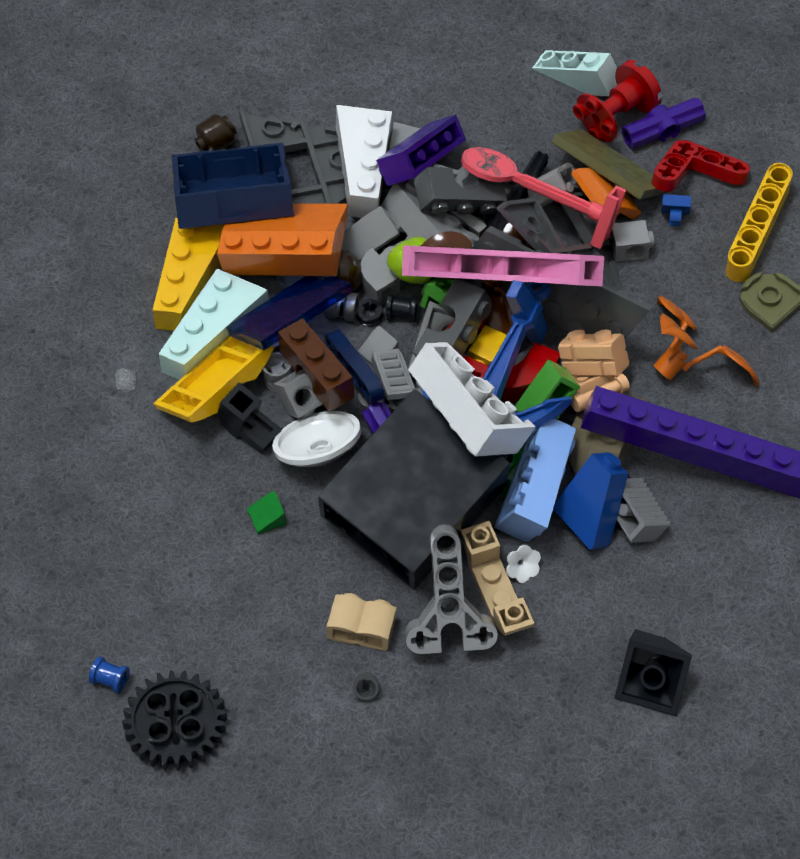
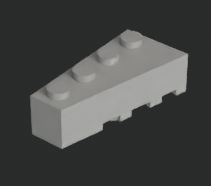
M412 180L393 184L381 205L390 214L398 231L408 235L405 240L417 236L424 237L427 240L436 234L447 231L465 235L471 241L472 248L479 240L476 234L464 229L460 225V220L446 212L434 214L432 211H420L415 183Z

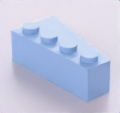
M551 419L533 430L524 446L494 528L525 542H529L536 536L539 537L548 528L561 479L566 471V462L576 443V440L573 439L576 428L557 419Z

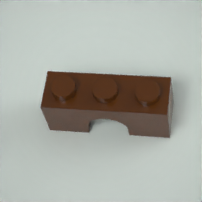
M303 318L278 332L281 355L296 373L302 369L305 370L312 383L313 393L329 412L354 398L352 375Z

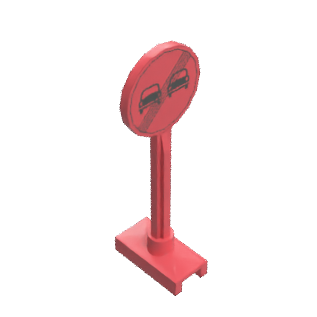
M481 147L469 148L464 151L461 158L463 167L479 178L492 182L514 181L522 187L586 214L587 218L597 222L590 245L601 249L604 240L609 239L626 189L616 185L608 194L604 205H601L594 201L592 203L539 179L518 172L516 164L509 157L498 151Z

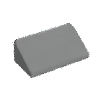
M379 206L345 229L342 250L353 253L361 262L369 249L379 250L398 237L400 233L390 214L383 207Z

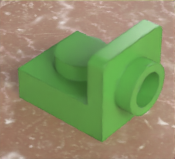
M436 277L432 281L426 282L421 291L423 298L420 306L426 309L429 301L434 303L438 301L442 305L441 302L454 280Z

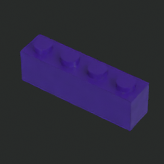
M456 114L428 123L376 160L379 172L387 186L415 178L424 169L433 165L466 140Z

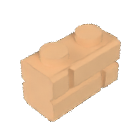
M574 330L569 332L558 346L560 358L563 360L562 366L572 376H619L629 365L628 354L625 351L624 335L612 334L611 330H600L594 334H585L584 330Z

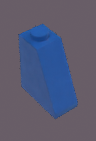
M609 452L591 454L553 507V510L589 550L606 548L611 544L628 477V472L621 466L620 459Z

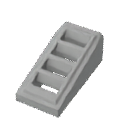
M389 349L372 353V371L380 380L386 399L388 401L405 399L415 387L401 351L399 349Z

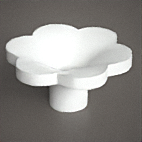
M528 545L519 546L517 551H512L507 556L508 566L506 574L511 578H515L519 583H524L530 577L536 576L540 570L538 565L541 559L540 553L532 550Z

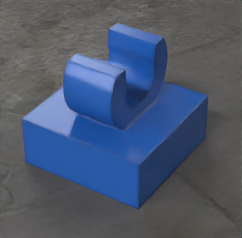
M663 194L661 213H669L670 226H680L682 214L689 215L691 196Z

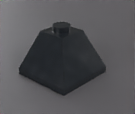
M635 629L629 639L615 698L676 716L692 655L665 637Z

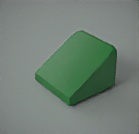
M275 491L268 493L247 508L257 535L286 525L285 513Z

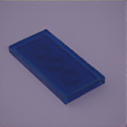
M304 276L226 328L229 336L259 349L266 350L279 341L278 332L302 318L307 323L353 291L349 282L333 276Z

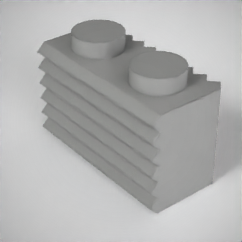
M627 478L617 521L630 543H649L655 541L670 526V521L667 520L664 511H661V506H658V502L655 501V497H652L649 487H646L647 483H643L644 478Z

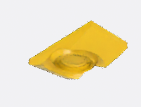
M234 330L153 404L156 409L191 423L218 413L220 402L238 383H246L258 377L267 363L274 346L272 342Z

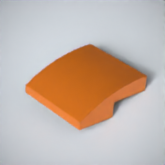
M578 168L571 172V175L591 203L594 201L604 205L608 194L616 186V184L591 168ZM626 192L618 214L622 213L630 219H635L642 212Z

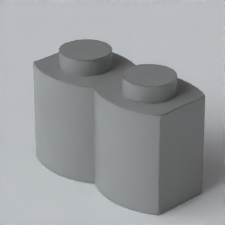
M565 163L536 178L568 193L580 188L571 175V172L574 170L571 163ZM527 190L529 198L537 197L542 207L554 201L534 191Z

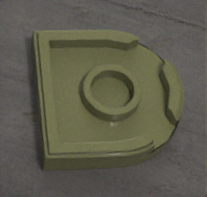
M755 273L747 278L742 285L740 301L742 300L741 305L743 309L771 333L800 308V286L781 273Z

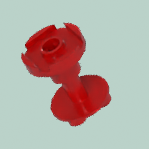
M627 60L616 69L615 79L617 86L610 90V98L605 102H602L596 96L584 93L577 98L576 105L572 107L574 115L582 121L588 129V133L599 141L611 142L617 137V125L613 116L619 111L626 113L633 107H636L641 112L649 113L662 102V98L658 100V93L661 92V88L656 77L646 66L643 65L639 68L637 65H634L637 62L635 60Z

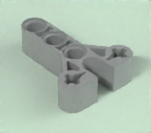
M443 524L437 526L431 533L430 539L434 596L419 618L413 619L407 624L405 628L407 647L416 654L442 653L441 630L448 623H456L461 627L464 651L489 649L495 645L498 633L493 619L486 614H480L464 596L461 544L458 533L450 525ZM442 536H450L454 539L453 544L448 548L439 547L437 541ZM444 567H452L456 570L454 576L448 579L440 577L439 572ZM449 597L458 601L452 609H445L441 606L442 601ZM480 627H486L485 636H479ZM418 631H423L421 641H416Z

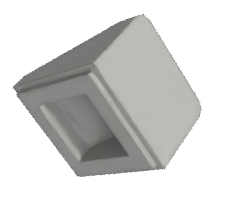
M378 326L360 347L358 353L372 365V353L374 351L399 349V343L382 327Z

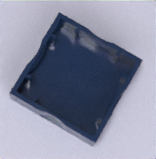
M283 143L172 155L174 193L179 229L294 216L291 183Z

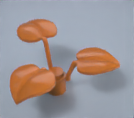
M661 295L658 296L657 305H664L672 314L678 317L681 325L679 327L673 319L664 313L660 315L661 333L675 337L670 347L653 365L663 376L671 381L681 369L687 372L690 367L716 353H721L750 373L755 387L759 386L758 377L751 365L741 355L726 345L717 346L701 356L686 362L685 360L688 358V355L680 349V346L685 342L695 350L698 348L693 339L685 332L687 326L691 327L694 331L697 326L689 315L672 301Z

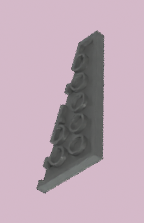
M492 226L482 234L472 248L546 253L539 249L534 251L524 246L521 240ZM604 282L603 286L549 283L552 289L551 294L545 300L540 301L544 308L542 312L567 334L574 330H584L585 334H594L597 331L607 329L611 330L612 334H623L624 339L629 336L654 306L646 301L640 303L630 298L629 293L621 289L616 291L605 286Z

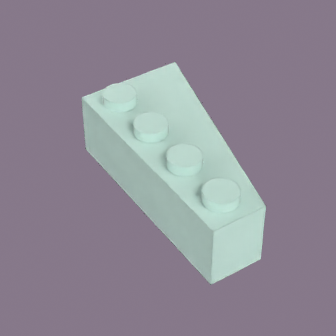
M216 269L159 352L162 373L180 380L234 330L241 332L247 330L260 314L263 315L270 309L268 290Z

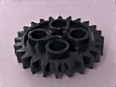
M170 670L168 679H164L160 673H157L158 682L153 683L151 680L145 679L147 686L145 690L140 687L135 688L138 698L128 697L130 707L123 709L124 717L127 719L122 720L123 728L127 730L124 732L126 741H131L130 748L132 752L139 750L138 755L141 761L149 757L151 767H154L158 761H162L163 770H167L169 764L174 763L176 770L179 771L181 762L186 761L187 765L192 768L193 758L197 757L200 761L204 762L203 752L207 751L214 754L215 748L213 743H222L220 733L227 730L226 723L223 722L227 720L226 710H223L225 708L224 700L218 699L219 691L217 688L210 690L209 680L200 684L199 674H195L189 680L186 671L182 672L180 678H175L173 670ZM172 696H176L179 732L178 745L173 744L174 738L171 724ZM189 701L196 702V704L192 707L183 706L186 702ZM158 704L165 705L160 710L151 709L153 706ZM190 730L199 731L194 736L185 735ZM158 733L167 734L162 739L153 738V736Z

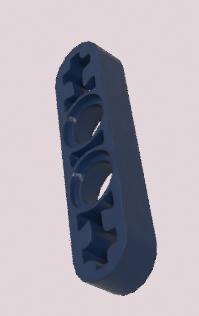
M337 329L325 334L327 347L352 375L353 384L369 404H373L384 399L385 393L380 380L342 331Z

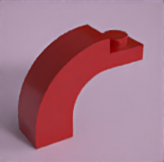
M535 342L527 356L520 363L513 366L501 396V401L503 403L506 401L510 403L518 402L547 360L561 365L560 353ZM463 355V358L475 368L472 374L483 378L489 366Z

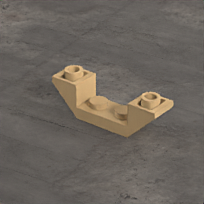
M490 521L461 529L460 533L471 574L496 628L506 636L534 627L535 623L524 598H517L501 562L500 544Z

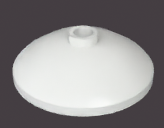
M324 411L314 413L307 418L297 419L285 426L273 440V451L277 459L291 466H323L339 459L354 447L360 438L361 426L359 420L347 412Z

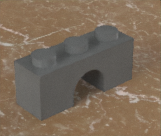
M427 167L414 178L420 211H432L434 214L453 211L460 215L470 212H481L482 215H490L498 211L496 207L507 201L503 182L487 181L469 174L462 180L463 187H461L454 178L452 168Z
M455 278L441 302L448 314L455 318L453 325L441 332L426 328L412 352L414 356L417 357L425 343L447 342L463 357L469 344H472L476 339L478 328L482 321L491 312L493 302L487 292L482 288Z

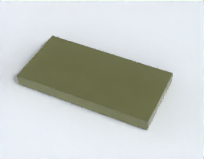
M582 129L556 133L552 140L555 146L612 183L626 189V192L639 200L666 193L657 190L651 184L653 174Z

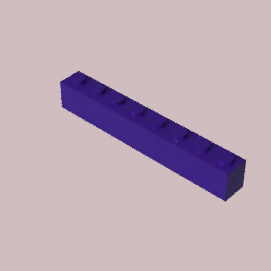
M595 386L587 401L581 424L582 429L800 498V451L599 386Z

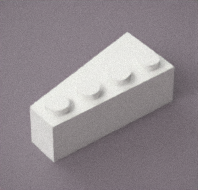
M336 105V133L338 135L339 153L341 155L346 200L349 207L348 214L351 217L363 218L379 207L383 177L379 172L376 160L388 152L392 111Z

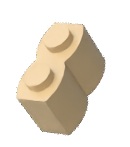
M352 593L335 595L326 627L327 638L333 641L358 644L363 647L387 651L396 621V607L380 599L365 601Z

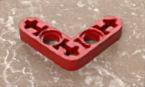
M679 140L672 145L655 167L651 184L660 191H673L688 171L693 169L730 184L742 185L747 182L750 166L742 160L691 141Z

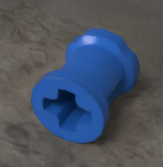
M99 656L90 669L89 683L106 685L113 688V692L120 694L128 681L130 668L124 665L118 667L106 662L104 657Z

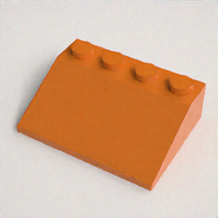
M293 203L294 216L225 224L221 232L217 252L222 270L232 275L337 276L349 208L348 204Z

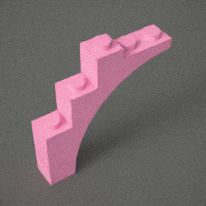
M403 245L402 276L500 281L516 280L535 283L603 286L604 256Z

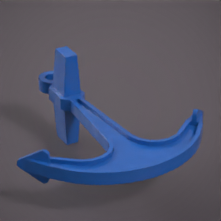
M513 280L506 294L512 311L513 325L482 378L495 387L492 393L500 401L525 334L531 342L541 344L548 330L542 313L544 308L540 301L545 300L551 294L552 289L549 283L527 282L525 285L524 282ZM421 388L423 396L430 400L429 396ZM569 396L547 399L541 404L514 414L523 422L528 419L537 429L551 419H556L572 403V399Z

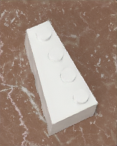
M447 342L425 343L408 371L415 378L417 385L432 400L434 407L449 422L451 429L460 436L466 444L468 451L474 456L518 453L536 426L528 419L524 422L521 421L514 414L517 408L509 401L505 403L500 401L492 393L495 387L487 380L474 376L472 372L475 368Z

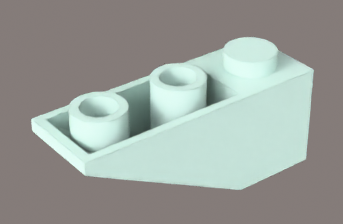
M545 50L532 67L533 70L593 96H609L610 90L617 86L615 79L617 66L610 53Z

